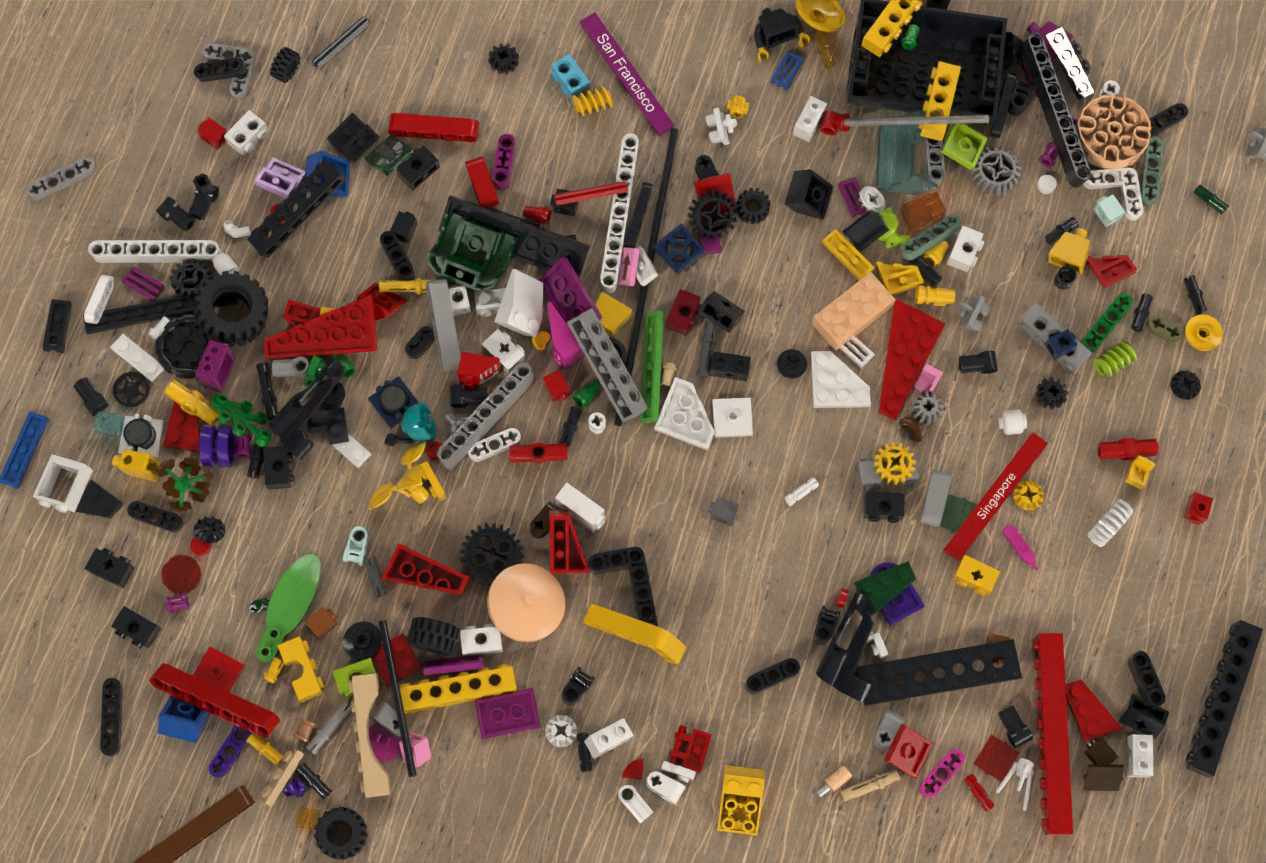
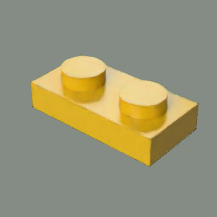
M426 461L420 464L423 467L422 478L424 481H429L431 485L429 491L433 498L437 497L439 501L446 499L445 492L429 463Z

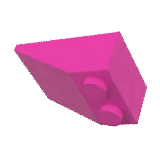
M549 302L547 307L553 345V360L558 367L562 366L566 370L583 358V351L569 326L553 304Z

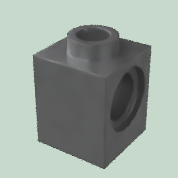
M717 497L715 502L711 501L708 513H711L710 519L732 526L739 504Z

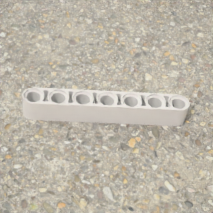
M96 240L91 242L88 247L90 255L99 263H183V260L189 263L190 259H193L194 263L198 259L201 263H213V258L222 253L218 244L212 240ZM103 249L100 254H95L97 250ZM117 249H122L119 254H114ZM136 249H140L139 253L133 254ZM159 249L158 253L152 254L153 250ZM178 249L177 253L170 254L172 250ZM192 249H197L196 253L189 254ZM211 249H216L215 253L208 254Z

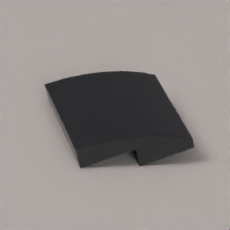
M352 112L327 137V140L355 163L380 136Z

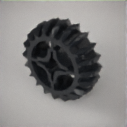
M711 189L710 194H708L704 190V196L702 197L700 194H697L699 200L693 199L692 203L695 206H689L688 208L692 211L688 213V217L692 218L689 220V224L693 225V231L698 230L697 234L699 236L704 234L705 239H708L710 234H712V239L714 240L716 234L722 238V232L729 234L727 229H734L731 223L737 222V219L733 217L738 215V212L735 210L737 205L733 203L734 199L732 197L728 198L729 194L726 192L722 195V191L718 190L715 194V190ZM712 201L710 206L703 207L706 203ZM720 202L726 205V215L720 212ZM715 211L716 215L711 218L709 214ZM699 214L706 217V227L700 224ZM723 221L720 225L714 227L717 222Z

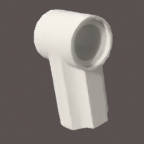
M624 785L620 788L618 792L619 800L639 823H642L653 813L633 786ZM624 789H630L633 792V797L630 800H625L622 797Z

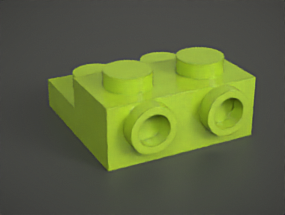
M965 123L951 124L945 135V142L940 152L972 170L975 168L987 138L980 132L968 127Z

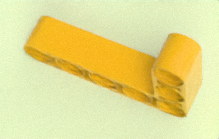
M590 604L582 621L592 628L648 647L664 660L675 665H679L687 648L673 634L663 628L595 604Z

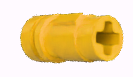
M917 285L915 289V303L923 304L924 302L926 305L933 303V305L937 306L954 304L955 290Z

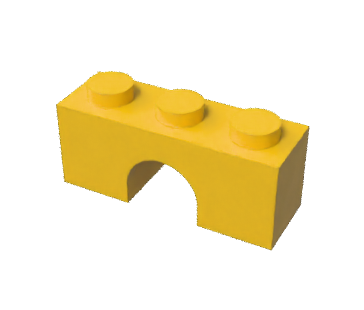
M299 636L277 645L287 667L296 663L303 666L302 676L292 682L298 700L302 703L324 694L322 688L325 685L321 676L317 677L315 670L318 668L314 658L310 659L308 652L311 650L307 640L303 641Z

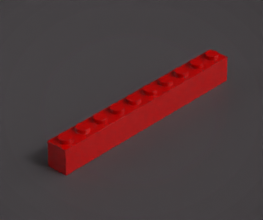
M1039 633L1033 638L1032 645L1033 650H1036V658H1034L1033 665L1034 670H1037V678H1035L1034 685L1035 689L1038 690L1035 706L1036 709H1039L1036 726L1037 729H1040L1037 746L1038 749H1041L1038 766L1039 769H1042L1039 786L1040 790H1043L1040 807L1041 810H1044V818L1041 820L1042 830H1045V835H1072L1073 815L1063 633Z

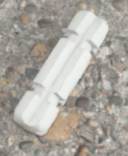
M814 477L809 479L807 483L795 489L792 494L790 493L785 496V502L792 506L796 503V500L799 501L809 494L811 489H816L819 486L818 481Z

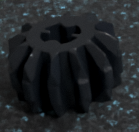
M500 43L499 48L494 46L493 51L489 52L490 58L488 62L491 65V69L493 71L497 70L498 74L504 71L507 75L508 70L514 72V66L519 64V54L516 53L515 47L510 48L509 43L506 46Z
M1050 377L1049 381L1043 379L1042 384H1038L1036 387L1038 391H1036L1035 396L1040 397L1037 403L1043 402V408L1049 405L1051 410L1055 406L1060 408L1062 403L1067 401L1065 396L1069 394V391L1064 390L1066 384L1060 385L1061 379L1055 382L1053 377Z

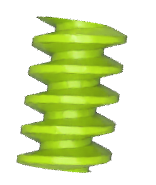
M1127 341L1120 342L1118 346H1114L1111 350L1106 351L1105 354H1101L1099 358H1095L1093 364L1099 375L1104 377L1106 374L1108 377H1112V371L1118 373V367L1123 370L1125 368L1124 363L1129 366L1131 360L1133 362L1137 361V356L1133 347Z

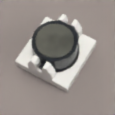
M135 414L134 417L125 416L118 453L122 454L123 450L148 453L158 459L164 420L153 419L148 415L142 417L139 414Z

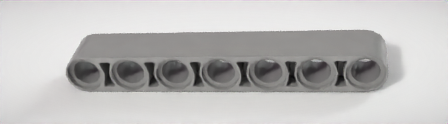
M528 363L518 364L439 448L437 455L444 468H454L468 454V451L475 443L481 440L533 384L535 376ZM503 400L501 403L496 404L497 401ZM477 427L475 431H470L472 428ZM464 441L462 445H457L459 442ZM447 455H451L449 459H444Z

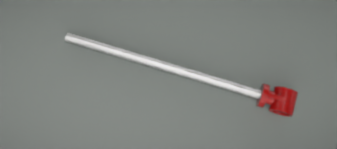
M828 110L823 114L819 130L826 135L833 136L837 134L838 129L841 132L849 131L850 126L988 123L989 116L850 119L847 113L839 114Z

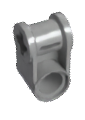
M382 700L372 712L370 718L393 736L401 737L400 729L397 728L395 730L394 726L395 723L398 724L396 711Z
M887 709L873 737L875 747L886 749L891 745L905 718ZM882 735L886 736L884 743L881 742Z

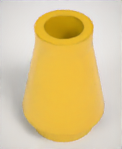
M942 241L926 251L924 260L927 263H931V267L940 265L949 248V244L946 241Z

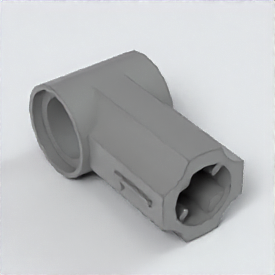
M304 357L289 360H273V377H299L305 379L307 378L310 364ZM306 365L304 370L298 371L299 366Z

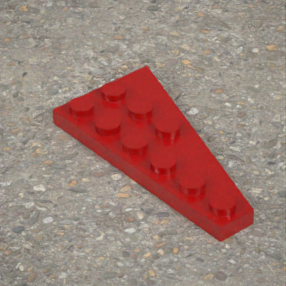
M370 294L264 339L265 359L378 351L374 295Z

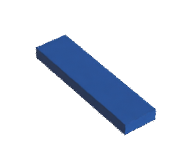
M29 412L0 476L1 484L15 489L19 488L49 421L47 417Z

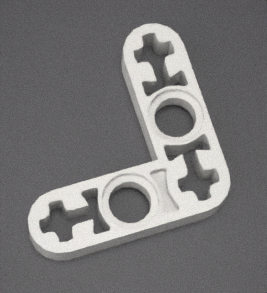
M1128 167L1091 170L1090 177L1095 182L1092 183L1091 180H1087L1083 185L1088 189L1120 187L1125 216L1132 221L1139 219L1143 213V204L1137 172L1133 168ZM1110 174L1114 177L1115 181L1108 182L1105 176ZM1126 174H1128L1129 177H1132L1129 182L1128 178L1124 177ZM1126 191H1134L1136 197L1129 198L1126 194ZM1132 207H1134L1135 211H1138L1136 215H1134L1133 212H1130Z

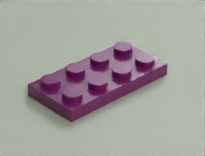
M562 257L538 280L543 282V290L566 324L571 319L593 308L599 321L603 318L567 258Z

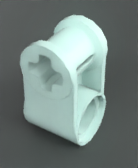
M357 526L351 530L344 551L343 562L351 561L359 563L360 566L364 565L370 540L369 533L365 528ZM363 532L365 534L364 539L356 541V534Z

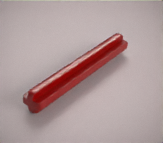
M626 181L560 193L555 195L556 205L624 193L628 191V185Z

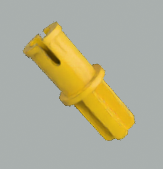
M254 733L248 737L247 743L258 750L259 755H264L275 765L281 763L284 756L274 749L270 742L267 743Z

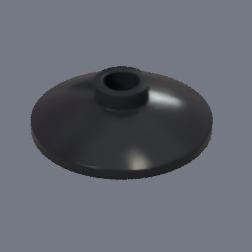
M365 621L350 626L343 637L345 652L356 660H366L373 657L379 651L382 644L380 630L374 624ZM367 640V644L362 646V641Z

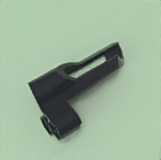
M332 359L311 385L294 395L269 423L271 430L280 437L281 442L300 460L304 459L314 444L301 429L344 375V367L337 359ZM327 375L329 379L305 406L300 404L321 379Z
M859 591L855 593L836 634L833 636L821 660L816 675L838 691L859 702L865 703L872 688L871 684L853 675L874 625L871 618L874 606L870 598ZM857 610L861 614L862 620L848 649L845 650L839 647L838 644L854 611Z

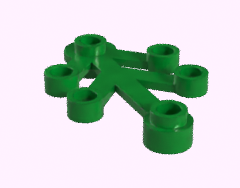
M215 394L211 397V407L218 411L219 416L217 419L220 423L228 424L231 418L232 432L235 435L242 436L246 427L255 434L254 442L261 447L268 446L271 441V433L264 429L259 430L250 422L253 421L263 425L267 420L266 414L258 412L256 415L248 414L252 410L253 404L246 400L242 403L229 401L222 394Z

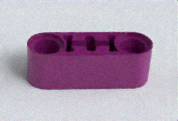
M503 134L498 140L492 175L494 187L501 191L506 190L510 185L516 151L515 139L510 134ZM505 143L511 144L510 147H504L503 145ZM504 156H506L507 161H505L504 168H502V163L504 162ZM499 177H504V178H506V179H505L504 181H502V182L497 181V179H498Z

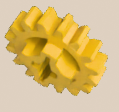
M892 442L891 447L885 444L883 446L884 450L879 448L877 451L879 455L874 457L877 462H874L873 467H878L875 474L881 473L880 480L886 478L887 484L891 480L894 481L895 485L898 484L899 480L905 483L906 478L910 479L912 476L910 472H914L916 469L912 466L915 465L916 460H911L914 453L909 454V447L903 449L902 443L898 447L895 445V442ZM904 458H905L906 461H907V468H906V465L904 464ZM882 459H883V462L885 463V466H886L885 469L883 468V465H882ZM899 459L898 464L890 468L892 462H895Z

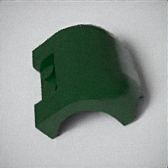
M448 211L444 215L443 226L436 244L427 252L426 261H428L430 268L434 271L433 273L473 290H490L500 282L506 273L518 237L503 231L497 232L469 221L462 215Z

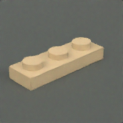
M293 747L285 753L283 757L284 762L280 768L274 771L272 775L273 780L261 793L262 797L260 800L271 807L273 806L304 753Z

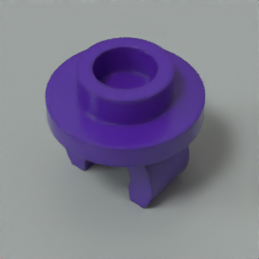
M296 777L292 779V783L286 785L287 789L283 791L286 798L293 795L300 798L303 797L306 788L304 782Z

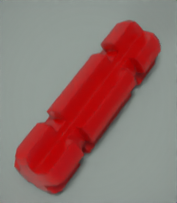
M974 774L967 776L964 781L967 786L971 787L970 790L978 802L982 803L981 806L984 811L991 810L994 807V803L991 799H988L989 796L981 784L977 783V778Z

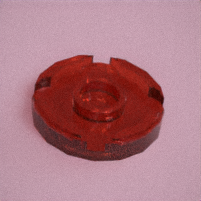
M177 555L170 558L163 566L161 573L164 585L168 590L176 594L189 593L194 590L200 583L202 576L201 568L197 561L187 555Z

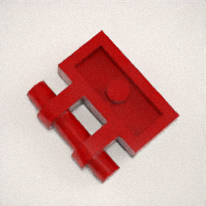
M679 725L678 732H675L674 735L675 742L673 748L669 751L670 758L668 762L676 765L677 759H682V767L701 773L712 734L693 729L691 736L685 734L687 727ZM683 741L689 743L686 753L680 752Z

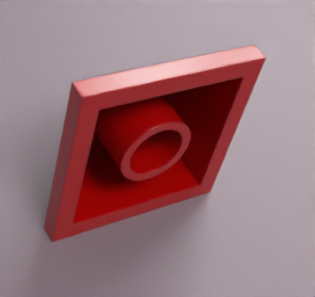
M377 283L372 284L357 297V300L370 294L374 295L376 321L390 317L407 302L406 299L393 292H379V285Z

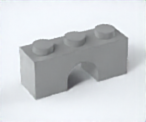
M914 455L911 458V460H916V455ZM872 458L861 459V462H858L856 466L859 488L879 487L881 483L880 474H875L878 467H873L874 462L877 461L872 460ZM904 458V464L906 465V468H907V461H906V459ZM882 459V465H883V468L885 469L886 466H885V463L883 462V459ZM898 459L897 461H895V462H892V465H891L890 468H892L893 466L897 465L899 459ZM917 461L915 465H912L916 468L915 471L910 472L912 476L910 479L906 478L905 483H914L919 479Z

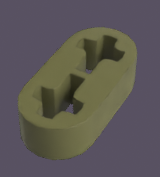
M1154 315L1147 322L1148 331L1169 343H1175L1182 337L1183 331L1181 327L1162 316ZM1155 321L1159 322L1157 328L1154 327ZM1172 330L1175 331L1174 337L1170 336Z

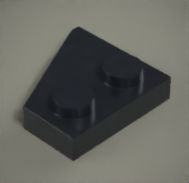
M91 480L86 486L75 512L111 519L123 503Z

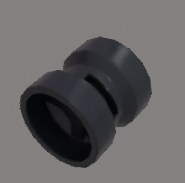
M1070 266L1061 267L1054 277L1056 287L1063 290L1068 289L1076 279V271Z

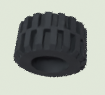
M427 617L412 618L406 642L412 647L430 653L453 655L455 654L461 631L456 626L444 621Z
M334 807L328 812L325 811L323 816L317 820L318 824L314 828L316 830L314 839H316L317 847L325 855L337 860H346L349 857H354L356 853H360L362 846H365V839L368 837L366 832L367 826L364 823V819L352 809ZM345 821L352 827V837L345 845H335L330 840V830L335 823Z

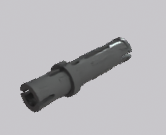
M711 321L705 322L704 335L701 337L702 348L696 376L702 379L709 377L712 350L716 344L715 332L717 325Z

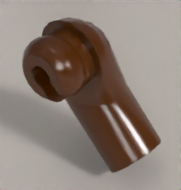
M911 417L901 419L899 422L900 427L903 429L908 428L911 431L913 442L922 441L919 424Z

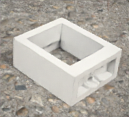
M51 454L33 497L43 507L50 508V506H54L60 512L66 513L70 511L75 513L93 470L84 463ZM61 469L77 473L65 503L49 498Z

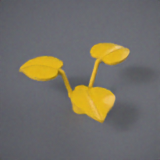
M426 441L413 445L403 454L401 464H407L409 470L398 481L396 486H393L392 482H387L374 492L369 502L370 511L384 504L390 498L393 491L405 494L408 498L411 496L418 504L423 503L429 497L430 493L422 486L423 467L420 464L412 467V462L417 461L422 455Z

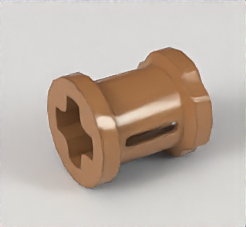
M301 718V724L297 732L293 734V737L309 744V737L313 729L317 727V724Z

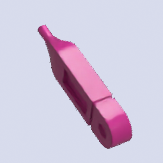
M1007 525L1003 529V535L1022 561L1032 565L1037 571L1039 568L1035 563L1033 551L1018 533L1017 529L1013 525Z

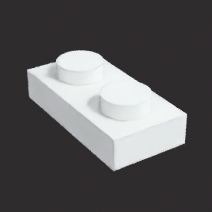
M639 246L637 248L640 251L636 277L644 287L656 278L658 274L645 250Z
M348 434L349 442L333 444L332 446L360 469L372 457V454Z

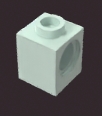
M1114 195L1101 197L1097 200V205L1093 209L1105 228L1120 220L1125 214L1124 209Z

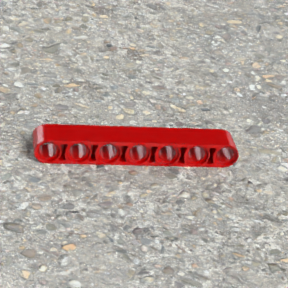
M165 663L159 666L149 680L156 689L264 738H268L280 722L279 717L274 712Z

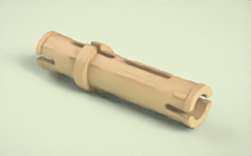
M893 769L881 775L876 774L874 778L840 790V794L844 803L874 790H882L885 786L900 781L897 770Z

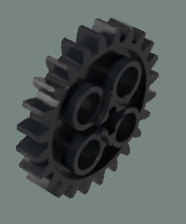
M495 522L490 528L487 523L484 524V529L478 525V532L471 529L472 537L466 535L465 539L468 543L462 542L461 544L466 548L460 550V553L465 555L460 561L466 562L462 568H469L467 576L473 573V581L480 578L481 585L486 580L487 585L490 586L492 581L503 570L516 564H522L518 559H522L523 555L518 554V552L522 551L523 547H517L520 540H514L516 533L510 535V528L504 531L503 524L496 528ZM481 538H488L491 544L487 547L483 546ZM499 545H507L509 552L502 553L499 550ZM477 547L485 552L476 551L475 548ZM491 550H493L494 555H496L492 559L489 558L488 554ZM475 556H482L484 563L481 565L476 564L474 561ZM499 557H505L508 559V561H504ZM494 562L501 563L503 567L501 571L493 569L492 565Z

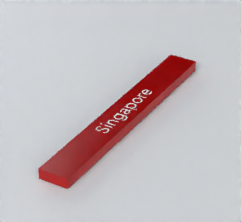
M1034 432L1031 433L943 549L945 553L957 562L961 560L1048 443Z

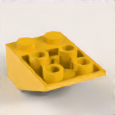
M724 766L717 831L757 835L765 782L764 770Z

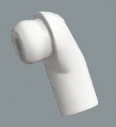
M227 220L223 224L224 231L233 238L251 235L249 226L238 228L231 220Z

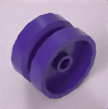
M214 425L202 426L200 434V459L204 467H215L217 461L220 467L233 466L235 440L232 425H221L218 431Z

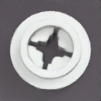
M866 186L859 192V201L863 203L862 206L866 207L867 212L873 210L879 213V211L884 210L885 199L876 188Z
M557 715L547 723L546 737L552 745L566 747L575 740L577 726L570 717ZM555 725L560 726L561 728L568 725L565 729L567 738L562 734L554 737L558 732L557 727Z

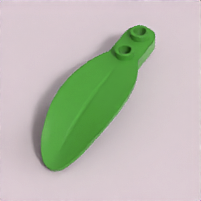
M308 554L299 558L289 567L276 585L267 609L266 630L256 649V656L260 661L271 662L276 657L279 651L277 645L283 643L285 636L295 629L306 614L314 598L321 573L320 559L316 555ZM274 630L278 632L275 638L271 636V632ZM265 648L269 650L267 656H264L262 653Z

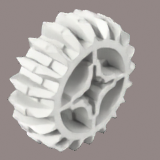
M1122 499L1117 500L1088 533V538L1099 547L1104 546L1133 514V509Z

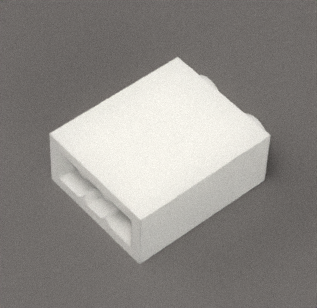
M566 483L555 497L556 507L560 510H569L571 518L590 532L594 533L596 529L599 531L604 525L605 510L570 484Z

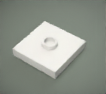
M751 398L712 400L714 438L753 436Z

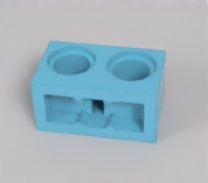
M570 54L551 64V77L555 82H559L562 93L565 96L568 95L571 101L573 95L578 97L579 93H585L590 90L589 80ZM566 69L568 72L562 73L560 70ZM576 83L578 86L571 87L570 84Z

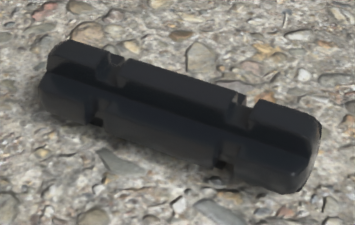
M578 733L576 735L577 742H579L578 754L579 761L582 762L580 770L581 772L592 771V763H589L591 754L584 742L588 738V733Z

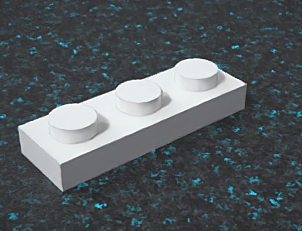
M124 334L110 347L112 351L153 384L165 372L158 361Z

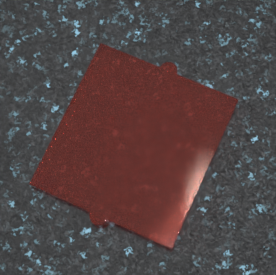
M991 734L973 764L985 771L986 775H991L1002 782L1020 752L1007 745L1006 741L1003 742Z

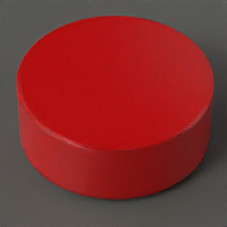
M194 537L190 543V549L195 555L204 556L210 551L211 543L201 542Z
M840 588L835 606L844 607L849 594L848 589Z

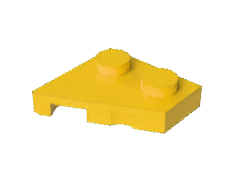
M880 261L875 264L884 287L892 296L916 288L917 285L924 284L917 266H903L893 263V265L882 264Z

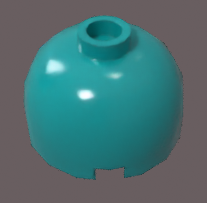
M424 402L416 403L408 407L404 412L403 423H401L402 431L414 441H426L436 436V423L434 419L430 420L429 414H432L427 404Z

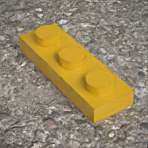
M837 229L822 240V244L859 281L874 270L875 267Z

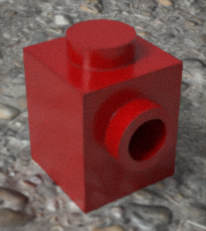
M1194 492L1189 496L1183 518L1188 519L1192 524L1199 525L1208 520L1213 498Z

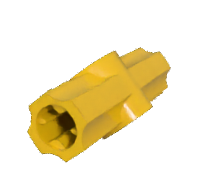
M174 379L163 393L180 404L183 411L190 415L198 416L210 425H213L219 416L218 411L211 407V404L205 400V397L200 392L189 390Z

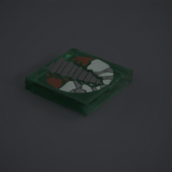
M391 134L365 157V160L388 176L414 151L410 146Z

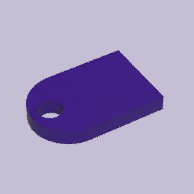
M890 562L881 563L871 571L869 576L878 573L879 569L887 570L897 566V564ZM911 583L884 606L881 611L891 626L925 606Z

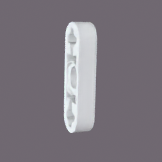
M100 276L85 310V322L92 324L99 322L114 288L113 276Z
M509 428L476 442L468 451L469 458L474 462H480L508 450L509 446L519 445L521 442L520 432L515 428ZM511 433L514 436L517 435L515 437V441L512 442V440L509 439L505 441L506 445L503 446V441L500 437H504V440H506L509 438V434ZM493 440L500 443V447L496 450H492L489 447L490 442ZM486 444V448L489 453H486L485 450H483L480 452V456L478 457L475 454L472 455L474 453L475 448H477V450L480 451L484 449L483 445Z

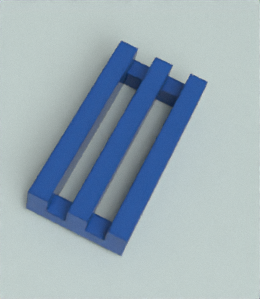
M787 51L770 83H776L778 87L782 86L787 91L804 59ZM791 57L792 59L780 80L777 79L788 58ZM797 60L798 62L795 68L793 69L791 75L789 76L788 80L786 81V83L783 82L786 76L788 75L790 69L792 68L794 62Z

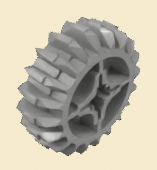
M994 146L991 150L987 147L984 152H981L975 168L971 170V175L974 176L972 178L973 182H978L976 187H983L982 192L989 190L988 193L991 195L994 191L996 196H998L1000 191L1006 194L1007 190H1013L1014 186L1018 184V179L1021 177L1019 173L1021 167L1018 166L1019 160H1014L1015 154L1009 155L1010 150L1004 152L1003 147L997 150ZM989 160H995V162L993 163H985ZM998 179H1007L1003 182H996Z

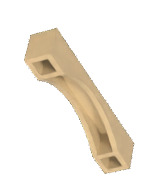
M378 673L354 675L352 680L349 681L350 693H354L351 707L352 712H356L357 719L353 721L354 732H358L359 741H356L357 753L361 754V761H358L359 773H363L364 780L360 781L361 793H365V798L390 795L389 772L376 758L368 735L370 711L380 693Z

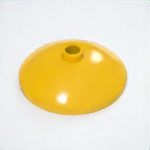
M795 0L796 9L800 17L816 30L835 32L841 29L845 23V13L836 0Z

